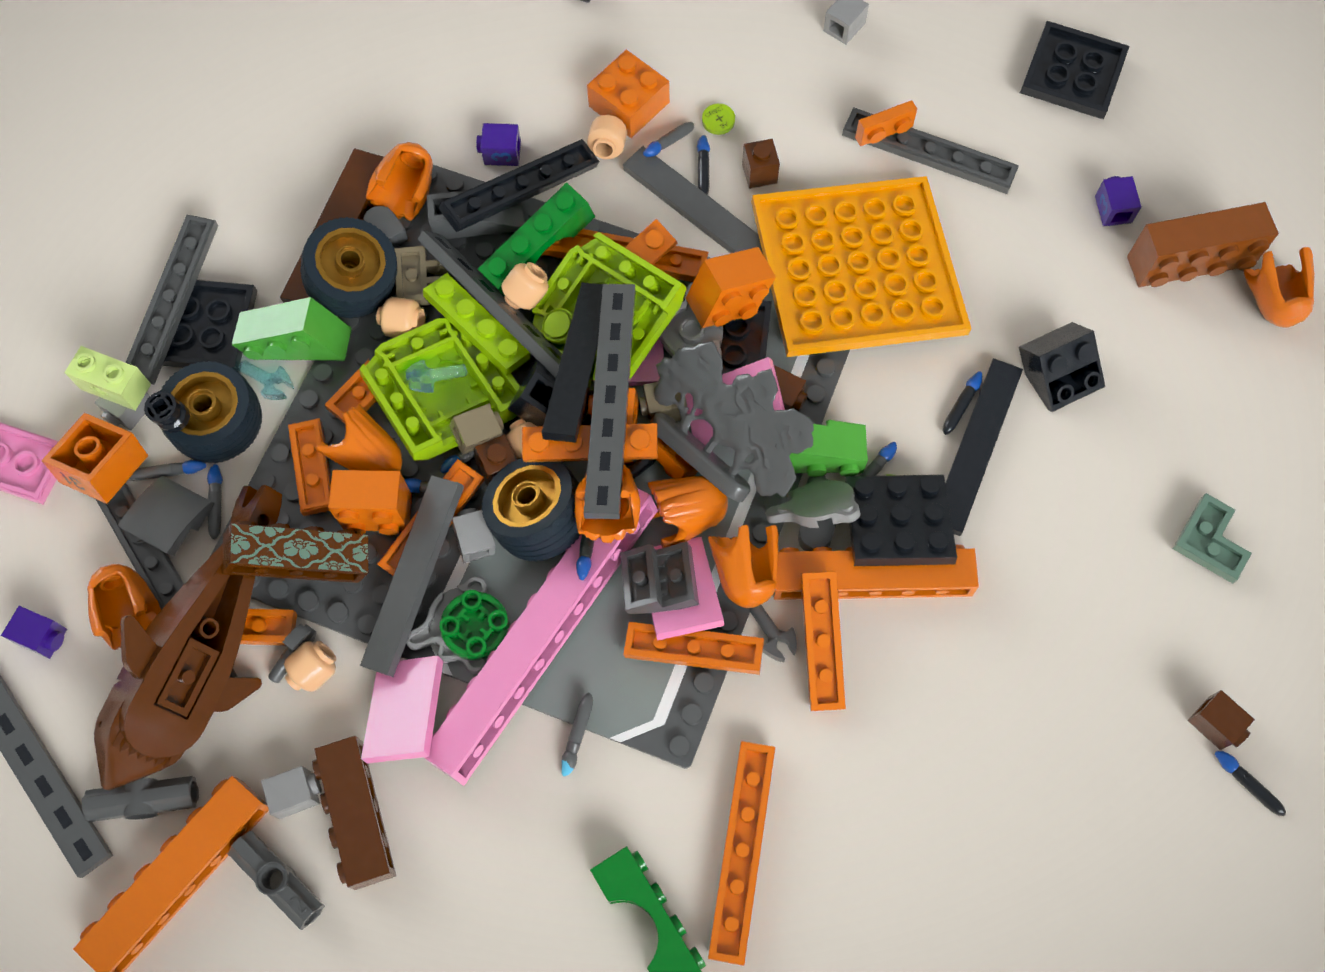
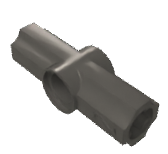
M193 776L165 780L141 778L112 790H105L103 788L86 790L82 798V811L85 821L88 822L116 818L128 820L148 819L158 816L160 812L196 808L197 801L199 800V788L196 778Z
M253 831L240 836L231 845V849L227 854L255 882L257 889L267 895L300 930L313 923L321 914L325 905L296 876L294 870L285 865ZM280 870L283 875L282 883L276 889H272L269 883L270 877L274 872Z

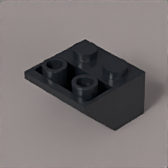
M1071 322L1019 346L1025 375L1050 412H1054L1105 387L1095 333L1091 329Z
M537 359L507 409L526 422H531L536 426H543L556 378ZM588 400L586 402L582 420L584 419L588 411Z

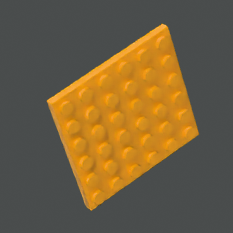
M927 176L752 195L751 204L762 252L776 276L771 285V291L786 357L969 335L972 328Z

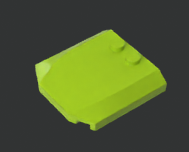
M597 232L593 235L595 239L582 247L577 245L570 249L548 280L549 287L547 293L536 307L532 309V313L535 314L533 325L542 333V321L551 310L565 308L574 313L582 282L595 284H635L636 295L630 366L631 379L681 307L686 287L672 276L602 233ZM553 344L563 354L565 344ZM595 365V369H594V373H593V377H592V379H593L594 381H595L596 365Z
M437 318L381 343L375 350V356L366 366L363 364L359 368L361 377L413 460H430L458 446L449 426L454 416L486 404H490L493 412L497 411L503 424L517 416L507 409L520 388L513 375L510 373L506 376L446 318Z

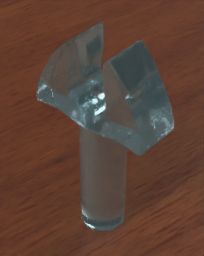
M246 360L240 362L238 366L240 372L264 384V388L260 393L265 399H287L284 392L275 388L274 383H284L294 389L292 380L282 366H279L275 373H268Z
M421 360L406 370V381L409 380V389L433 393L436 381L465 377L468 370L465 364L431 369L426 366L425 360Z

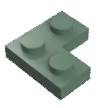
M1207 493L1201 497L1172 548L1232 584L1238 580L1252 554L1222 536L1236 510Z

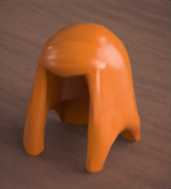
M406 142L397 144L383 158L373 172L368 185L366 199L370 200L374 207H388L398 219L405 217L406 220L412 221L425 204L431 187L433 162L427 150L418 143Z
M1303 247L1299 250L1302 264L1301 272L1290 264L1275 267L1272 251L1263 254L1261 270L1259 268L1243 270L1246 282L1253 293L1261 314L1273 325L1282 328L1297 325L1303 322L1313 311L1314 262L1312 250L1309 247Z
M357 405L355 408L352 407L343 414L346 433L345 438L340 443L330 446L322 441L315 448L318 452L349 470L400 471L402 467V453L398 444L361 405Z
M623 465L620 519L584 518L586 473V476L580 481L575 491V518L578 533L584 534L586 538L591 540L600 538L603 543H612L614 539L623 540L626 532L629 534L634 533L639 521L640 497L630 470Z
M704 476L664 479L647 483L651 494L654 495L658 504L656 506L658 511L652 519L663 517L664 523L679 527L677 534L661 538L662 548L689 541L709 528L715 527L724 519L727 513V496Z
M748 525L740 526L738 536L708 537L723 591L729 600L740 607H757L767 602L776 589L778 529L776 525L765 527L767 543L761 548H757L750 542Z
M120 564L100 567L91 576L87 591L89 622L93 635L101 636L112 650H118L121 648V619L123 616L131 615L135 617L143 629L146 630L153 619L159 614L161 608L145 580L128 566Z

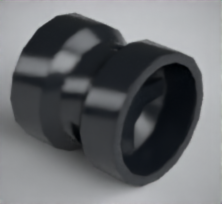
M155 392L145 402V415L166 432H178L187 426L190 420L188 408L169 392Z

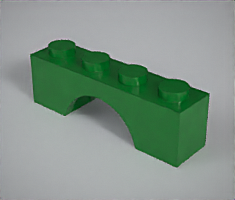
M566 182L478 270L505 297L501 286L503 280L513 267L519 263L527 264L531 262L535 264L543 252L552 244L563 238H574L595 218L590 205Z
M626 846L590 869L609 904L630 903L645 910L653 919L658 932V945L654 958L647 967L649 972H702L701 969L706 967L704 960L695 946L690 950L687 948L681 938L687 933L676 914L669 917L662 904L667 902V899L657 882L650 885L643 872L648 870V867L638 851L631 854Z

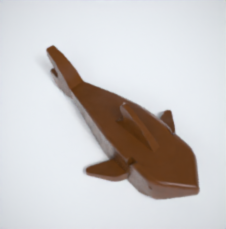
M249 485L243 486L236 500L230 524L242 520L253 521L258 526L276 524L282 505V494L267 485H262L258 491ZM223 544L180 588L146 630L131 615L123 616L121 619V658L123 667L117 677L119 681L112 687L97 717L94 729V744L101 787L105 790L115 789L175 764L185 750L192 747L201 737L214 712L228 711L262 686L261 679L256 677H230L241 643L256 576L222 574Z

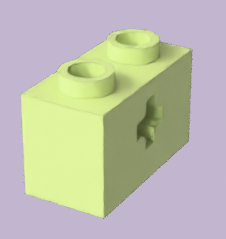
M80 346L64 372L79 389L136 411L151 386L149 380L137 367Z

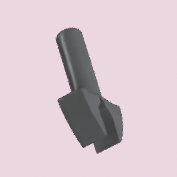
M762 605L750 608L751 614L768 637V643L763 646V653L776 661L784 662L785 657L777 649V640H779V642L786 643L795 656L797 641L793 627L787 632L781 631L774 624Z
M299 624L283 640L282 643L287 648L268 675L272 682L280 683L286 674L284 663L291 653L302 643L314 641L316 636L314 629L307 624L305 626Z

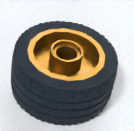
M341 217L323 223L311 233L302 251L300 272L304 289L309 297L340 318H359L375 312L390 296L397 276L396 252L390 239L377 226L358 218Z
M211 361L190 364L175 372L160 390L171 393L190 412V420L182 430L175 433L161 430L178 451L193 460L204 463L228 461L245 452L257 438V434H259L262 424V410L258 397L247 380L239 372L226 364Z
M522 458L511 462V464L506 465L505 468H502L487 486L482 499V514L485 523L501 546L519 559L543 561L544 559L547 560L560 555V553L569 549L581 535L578 533L575 518V491L579 482L561 461L524 462Z

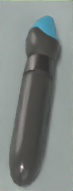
M590 693L583 696L578 706L566 751L562 755V776L569 775L577 764V753L581 746L580 744L582 743L593 706V697Z

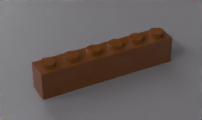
M356 148L353 149L314 230L323 223L335 218L352 217L364 220L366 212L374 207L370 200L366 199L368 185L373 172L383 160V156ZM301 256L280 296L283 303L309 297L301 279Z

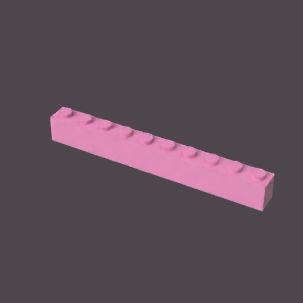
M638 489L640 515L634 533L629 534L626 532L623 540L614 539L612 543H603L600 538L594 540L591 556L592 565L584 580L579 579L576 571L582 534L569 549H566L564 556L557 566H554L549 571L544 584L537 593L530 597L526 609L518 620L509 626L505 638L495 651H491L487 658V663L479 674L470 680L466 692L458 703L449 709L445 721L438 731L432 735L429 757H424L428 762L464 786L621 564L620 553L631 550L657 513L658 509L650 494Z

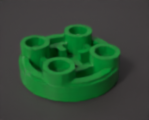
M467 590L454 598L446 606L442 613L439 627L442 638L452 653L467 660H481L488 658L491 651H495L505 638L509 628V620L505 608L495 597L484 592Z

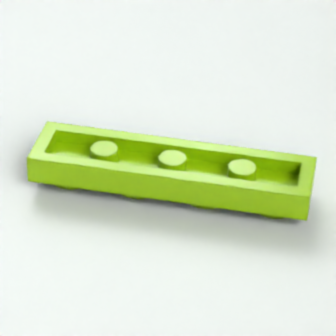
M448 273L423 289V297L506 376L530 359L531 353Z

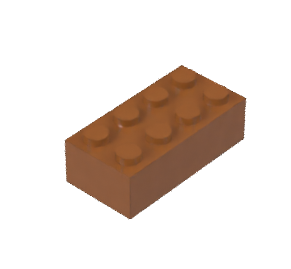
M1266 202L1146 224L1127 258L1138 288L1150 285L1151 287H1159L1167 282L1176 280L1186 282L1197 276L1207 274L1217 276L1228 270L1238 269L1243 271L1250 269L1257 264L1263 253L1269 249L1279 232Z

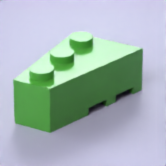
M308 297L240 312L232 346L243 352L245 357L253 360L345 361L352 328L313 298Z
M827 420L826 425L813 424V446L799 454H790V460L795 473H807L808 476L812 477L824 476L827 473H840L844 477L856 476L859 473H863L868 462L866 425Z

